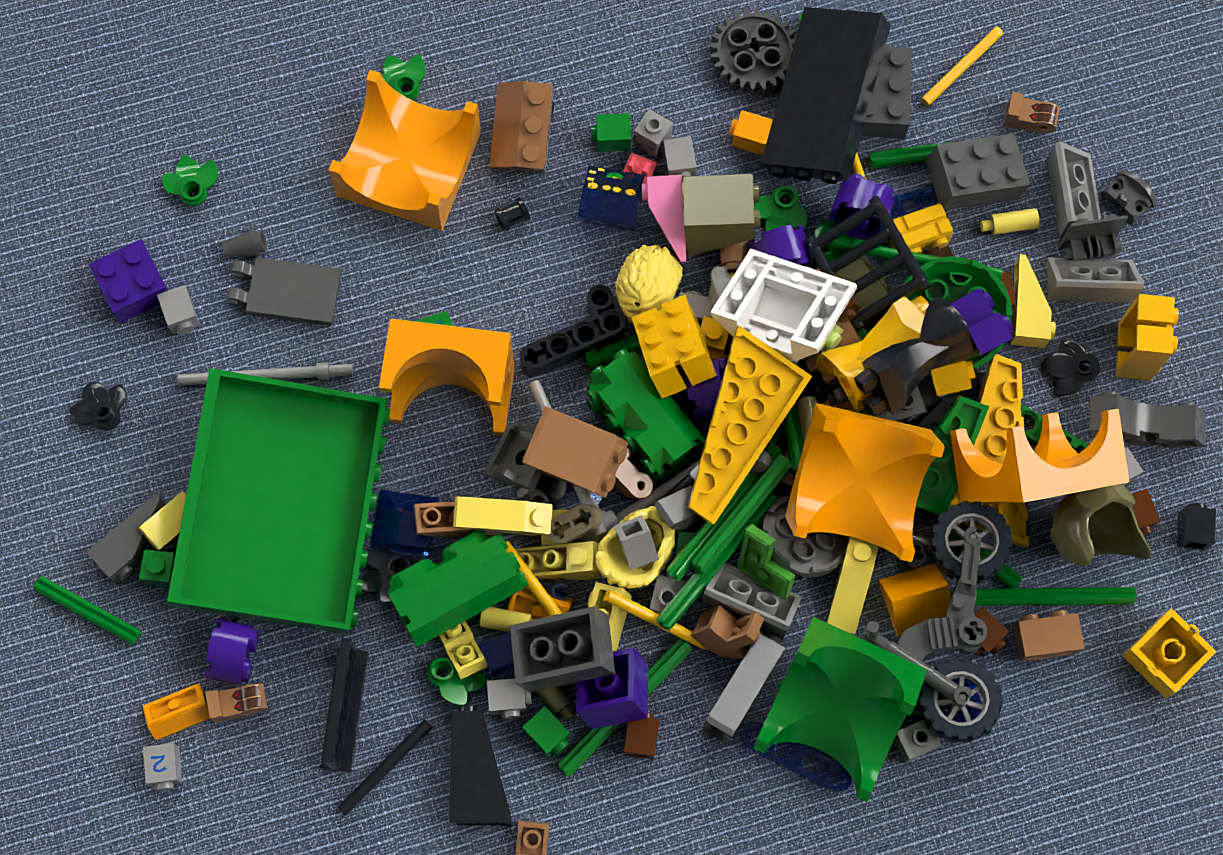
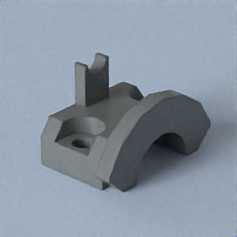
M1120 170L1117 173L1118 177L1102 191L1101 196L1105 200L1112 199L1119 203L1128 216L1127 220L1133 224L1150 207L1154 208L1158 203L1152 189L1143 179L1128 170Z

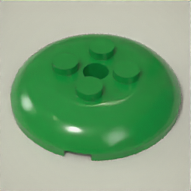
M949 256L925 263L920 267L930 284V288L924 291L919 289L906 297L910 301L918 296H922L928 304L940 297L948 303H952L981 288L983 293L987 291L995 305L992 308L994 314L1000 312L1001 316L1006 315L1011 322L1012 306L1006 287L991 269L973 259ZM910 275L904 284L911 281L913 277ZM1004 343L983 355L971 357L966 362L972 361L973 368L976 369L990 361L1000 351Z

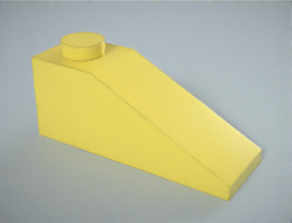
M1020 254L1014 264L1013 290L1017 305L1012 312L1011 324L1014 331L1011 332L1013 339L1010 340V345L1045 348L1050 339H1054L1056 323L1051 322L1052 311L1026 255Z
M457 496L455 497L453 527L531 536L548 535L551 531L552 504Z
M849 537L827 620L828 624L852 635L856 634L879 546Z

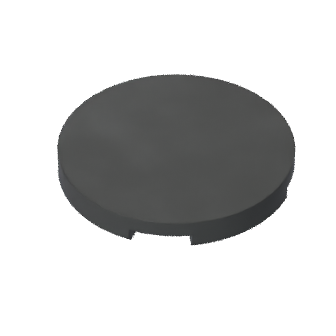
M790 495L777 500L766 512L761 524V530L776 539L772 558L783 568L804 577H820L834 571L844 559L848 536L826 532L808 533L806 538L794 536L785 518Z

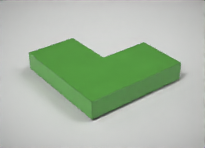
M751 524L745 530L737 569L785 600L791 594L795 574L771 559L776 539Z

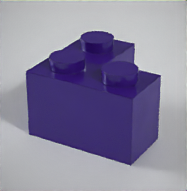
M981 288L950 303L961 314L968 326L975 348V354L972 358L983 355L1013 339L1010 332L1014 331L1010 320L1006 315L1001 316L1000 312L994 314L992 308L995 305L987 291L983 293Z

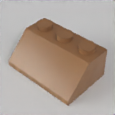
M528 81L498 83L490 168L546 173L554 93L553 84Z

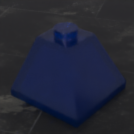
M380 490L370 547L429 556L432 536L417 535L413 505L437 503L439 498Z

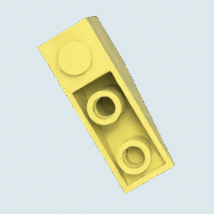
M594 541L515 549L537 579L556 580L564 578L566 580H589L606 578L602 577L595 564V556L598 550L597 545L599 543Z

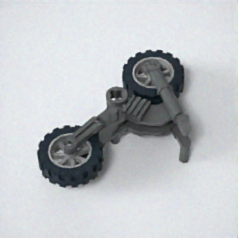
M963 501L959 505H951L944 513L939 515L931 532L929 541L931 545L930 552L932 558L937 562L936 566L940 571L944 570L947 573V577L951 579L956 578V586L945 617L927 619L906 629L901 635L898 645L878 634L879 624L875 621L867 624L865 637L863 638V640L927 669L918 696L920 715L925 720V725L929 730L932 729L937 737L948 739L952 743H969L975 739L982 738L993 728L999 719L1003 706L1000 684H997L995 675L992 672L989 673L983 664L979 662L978 664L973 663L971 659L966 658L963 660H957V658L949 659L948 662H941L936 666L931 665V667L923 662L924 659L932 656L953 655L956 649L965 655L974 654L979 650L987 636L985 623L975 617L974 614L977 596L976 583H981L985 579L989 580L1002 570L1010 556L1013 539L1010 536L1012 533L1010 526L1006 525L1004 516L1002 514L998 515L995 512L996 509L990 505L988 507L983 506L982 502L968 503V501ZM969 522V528L965 532L957 526L961 523ZM975 524L981 525L986 530L978 534ZM951 530L958 534L962 540L949 542ZM990 534L993 546L982 543V538ZM952 547H958L959 558L952 552ZM980 549L991 552L983 561L980 558ZM966 630L972 631V636L976 637L975 640H969ZM959 679V685L952 680ZM964 680L971 682L976 688L971 690L964 686ZM980 692L983 698V705L969 701L970 697ZM946 705L950 711L948 718L941 712L939 706ZM966 706L981 712L971 721ZM961 711L965 723L952 721V718Z

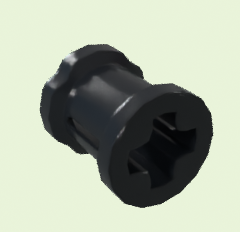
M520 197L516 198L514 203L502 209H494L495 216L504 232L509 231L510 226L522 220L528 221L531 218L528 209Z
M823 379L812 380L805 386L799 399L808 396L813 397V389L817 391L818 403L823 404L827 400V396L832 394L831 386L826 384Z
M913 540L916 554L914 556L915 560L912 562L900 560L896 556L898 566L902 570L910 571L917 569L927 560L928 550L922 542Z

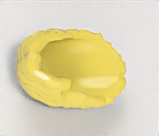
M656 244L648 247L642 245V247L635 249L634 252L627 256L623 266H621L617 281L615 282V294L619 307L629 324L634 325L632 317L655 307L657 310L662 309L661 305L673 300L679 288L684 269L676 256L671 254L666 246L661 249L660 245Z
M650 506L634 511L625 516L618 524L643 516L651 532L659 560L630 570L622 553L615 527L609 530L607 535L597 545L598 550L595 556V564L602 577H606L610 585L618 584L619 588L629 589L647 586L659 576L661 570L665 568L671 559L675 546V529L668 526L656 507Z

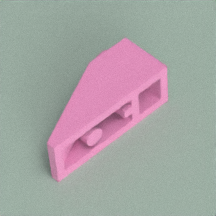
M682 175L647 177V184H641L642 201H648V208L679 262H686Z

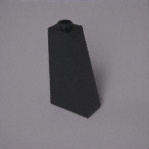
M459 706V711H452L449 823L451 826H513V819L483 711H477L476 706Z

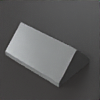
M1060 141L1055 143L1047 158L1059 237H1064L1070 224L1074 221L1085 218L1089 219V221L1100 220L1101 213L1091 154Z
M1047 258L1048 300L1133 303L1144 289V282L1133 260L1086 258L1071 261L1065 258Z
M725 563L707 585L702 603L713 608L721 605L737 619L756 611L764 618L760 629L784 639L802 596L791 592L784 600L736 567Z

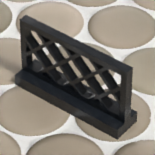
M348 638L341 639V646L337 651L320 769L352 773L369 652L357 650L352 640Z

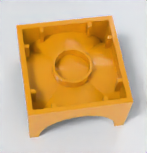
M370 70L366 78L367 87L364 109L354 140L345 157L340 162L332 160L329 167L336 196L443 231L481 134L478 104L467 101L463 109L455 111L431 108L403 96L387 84L380 72Z
M390 319L379 383L380 391L392 393L389 421L402 423L403 415L409 404L425 390L440 385H457L473 391L483 399L493 417V434L502 436L507 427L515 371L511 333Z
M815 403L785 513V518L793 535L801 538H806L807 534L812 532L845 535L880 546L895 554L900 560L912 562L915 554L912 532L917 498L930 464L936 457L942 458L945 448L944 444L931 429Z
M1119 409L1101 411L1102 418L1099 431L1093 441L1081 453H1077L1065 437L1058 412L1042 414V431L1034 451L1029 445L1023 426L1006 428L1007 449L1003 465L981 454L971 443L966 429L950 430L960 501L1024 503L1128 483L1129 477Z

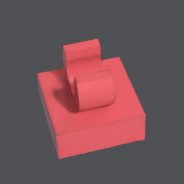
M631 152L623 172L637 176H635L636 179L630 180L631 182H628V184L632 182L638 183L639 175L642 176L641 184H647V177L654 175L657 162Z

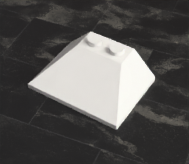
M750 249L710 313L733 337L736 327L739 325L793 362L819 352L856 291L857 284Z

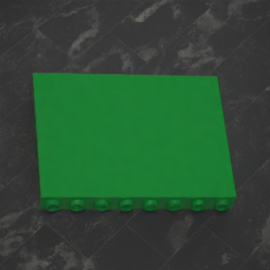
M209 368L167 606L348 634L350 626L356 627L359 609H353L355 597H361L363 580L358 579L360 568L365 569L368 551L363 550L364 539H370L372 522L367 521L369 510L374 511L377 498V493H372L373 482H379L381 465L376 464L378 453L383 454L386 441V437L381 436L382 425H388L390 409L385 408L386 398Z

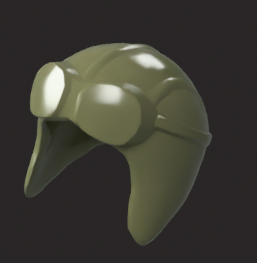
M1117 484L1070 493L1058 504L1053 517L1050 538L1063 559L1077 565L1087 566L1091 563L1093 556L1104 554L1129 555L1142 559H1148L1151 555L1150 547L1138 526L1133 507L1136 504L1130 490L1124 485Z

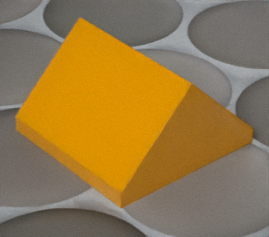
M935 563L878 580L897 637H900L906 629L927 619L945 617L951 601L950 588Z

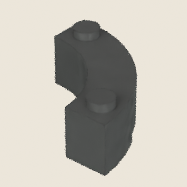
M1105 391L1100 393V396L1090 397L1089 431L1096 435L1101 425V411L1119 409L1123 439H1126V444L1149 446L1151 441H1155L1158 444L1167 445V448L1205 447V412L1194 403L1183 402L1177 404V406L1146 404L1129 400L1113 391Z

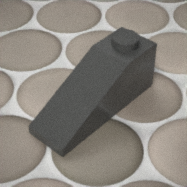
M157 493L86 551L115 584L118 581L127 580L134 573V568L139 564L149 541L138 527L166 505Z

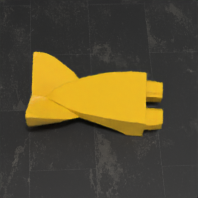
M904 296L892 304L886 314L862 341L836 347L817 356L816 369L823 374L838 378L849 401L857 412L864 409L863 399L873 394L872 390L867 394L862 393L855 384L854 378L864 371L862 362L891 345L920 338L925 312L929 306L928 302L922 296H918L910 301Z

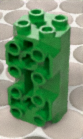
M626 349L620 350L613 356L610 364L606 367L599 366L589 374L588 377L591 379V382L587 385L586 392L589 397L586 400L588 406L596 415L600 412L606 420L604 425L610 433L623 436L622 439L628 442L627 447L632 452L629 457L631 459L636 457L642 465L640 467L641 472L646 473L652 480L656 479L660 482L664 480V474L668 478L673 476L695 458L692 452L696 448L700 452L703 450L706 439L671 396L661 398L649 375L648 368L634 351L629 353Z
M476 530L457 542L448 545L442 553L444 559L441 564H435L430 559H423L391 577L389 581L390 589L387 594L416 647L528 586L521 570L516 571V569L520 568V564L512 551L506 553L505 549L508 548V545L501 533L487 535L483 530Z

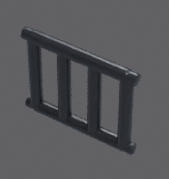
M878 196L872 197L869 200L870 204L817 238L812 236L805 240L808 250L821 272L835 276L836 272L889 239L892 241L899 254L854 281L853 283L857 284L854 295L904 264L913 277L911 281L862 311H856V316L849 320L856 331H860L865 326L864 322L891 307L893 303L902 297H907L919 289L924 291L930 288L925 274ZM876 214L884 229L829 263L821 248Z

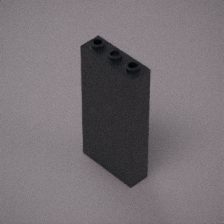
M804 7L761 161L770 175L777 178H785L786 175L795 176L803 181H811L812 178L821 179L828 184H837L838 181L843 182L849 179L891 27L883 13Z

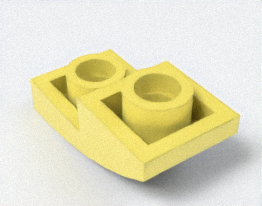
M183 491L138 527L157 551L180 533L186 494Z
M466 621L438 635L460 679L488 667L486 659L475 642Z

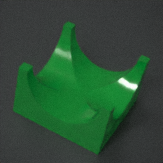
M813 617L769 710L753 749L764 754L772 745L783 742L800 743L814 747L837 760L849 772L856 786L855 797L867 802L889 749L906 715L911 716L916 706L927 669Z

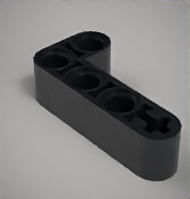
M599 284L593 286L588 291L587 308L591 316L590 318L527 344L522 348L519 358L521 370L525 375L529 377L540 376L584 357L588 351L594 349L598 351L600 350L599 347L623 338L625 318L609 287ZM601 297L606 299L607 303L598 306L593 303V300ZM609 322H615L620 327L617 330L610 331L605 328V325ZM588 333L592 335L593 339L589 342H582L578 337L581 334ZM556 345H563L567 350L558 354L553 352L552 348ZM545 350H546L547 358H548V359H546V355L543 354V351H545ZM533 357L534 360H538V363L533 364L532 361H528V358Z

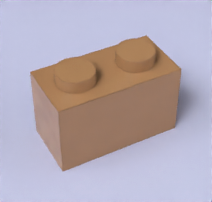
M1060 610L1050 613V617L1039 618L1038 614L1020 617L1021 621H1018L1013 626L1020 662L1079 654L1085 649L1078 613L1068 614L1067 610Z

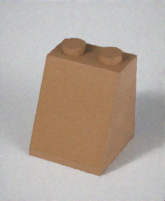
M545 406L522 462L547 476L606 498L607 493L615 485L617 469L626 458L628 442L617 435Z

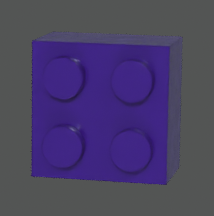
M142 239L88 264L114 316L120 324L160 305L157 294L168 291Z
M635 647L613 652L615 674L577 682L576 712L590 729L648 718V664Z

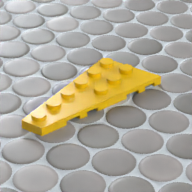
M739 325L735 330L687 507L712 525L715 524L812 377Z
M998 354L988 363L977 401L989 406L974 447L985 457L1003 465L1007 449L1006 428L1024 427V417H1021V399L1023 398L1021 363ZM958 488L951 502V505L954 506L963 502L960 501ZM982 502L983 506L988 507L990 505L996 509L995 512L998 515L1002 514L1006 519L1005 523L1007 526H1010L1012 532L1010 536L1013 539V544L1023 548L1029 547V537L1026 536L1028 512L1025 509V502ZM969 522L961 523L960 525L969 527ZM975 524L977 531L983 532L986 530L981 525Z

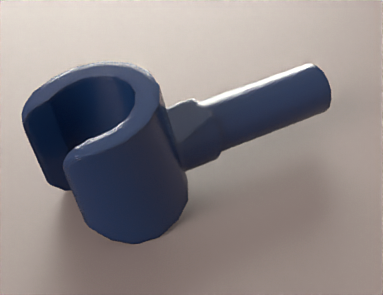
M558 578L554 582L538 580L544 589L551 591L555 599H566L567 593L559 592L556 589L558 586L568 587L566 579Z

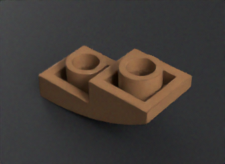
M519 820L515 855H547L550 823Z

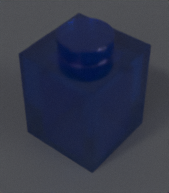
M511 631L480 643L491 676L514 668Z

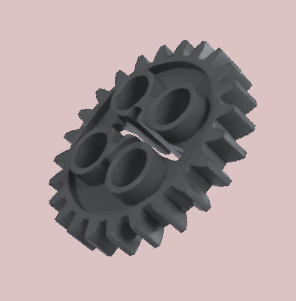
M758 7L755 8L754 14H750L749 10L744 8L743 16L734 11L733 20L724 17V26L718 24L716 27L717 34H712V44H710L709 52L713 53L710 56V63H716L714 65V73L722 72L720 81L729 78V88L738 84L739 93H742L745 87H747L751 95L754 94L755 88H759L760 92L765 94L767 86L775 91L776 82L783 85L795 39H793L795 29L787 30L788 21L780 24V14L775 15L773 18L769 17V9L766 10L764 15L760 14ZM768 34L769 36H771V38L764 39L761 38L759 35ZM735 38L742 39L744 42L739 44L733 42L732 40ZM772 58L776 60L777 63L770 64L767 63L765 59ZM746 63L750 67L743 69L740 68L738 64Z

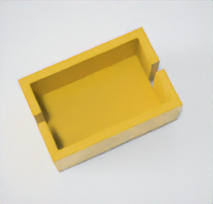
M1139 294L1118 322L1117 347L1133 350L1131 352L1117 351L1116 377L1150 381L1157 372H1160L1161 367L1168 362L1170 356L1176 353L1178 339L1177 336H1173L1174 328L1172 326L1177 325L1179 311L1178 308H1174V297Z
M686 295L662 304V309L657 310L655 307L632 317L649 375L662 399L687 389L676 365L681 364L692 386L717 376L698 319Z

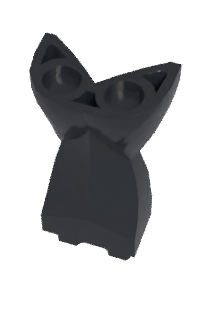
M938 297L926 309L920 338L891 345L862 362L864 371L854 378L859 391L864 394L871 390L873 394L863 399L864 409L872 416H876L884 410L894 415L905 407L913 390L931 370L971 358L975 354V348L964 318L955 307Z

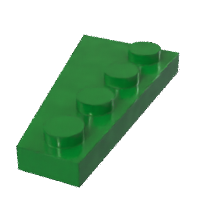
M961 395L952 404L933 432L944 444L945 448L942 458L936 457L924 476L917 498V507L938 515L944 513L950 507L958 488L950 430L966 429L968 437L974 446L989 406Z

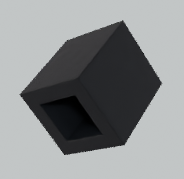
M1190 503L1184 507L1178 515L1177 547L1208 550L1214 545L1216 509L1207 508V505L1202 503Z

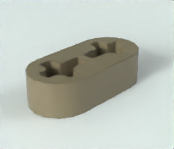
M593 504L578 505L551 520V531L548 537L554 543H570L597 529L602 522V513ZM585 512H591L592 517L588 519L589 523L578 522L579 519L585 517ZM560 525H571V528L564 531V535H558L557 531L561 529Z

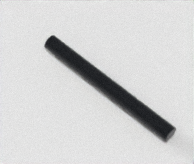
M424 719L337 808L346 816L433 727Z

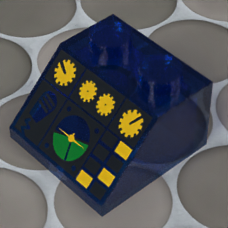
M589 165L578 211L579 222L635 231L642 195L641 184H644L645 175Z

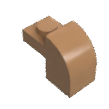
M718 605L701 613L691 636L706 649L719 656L735 659L745 656L749 645L755 643L760 637V628L764 618L755 611L750 615L736 619L721 605Z

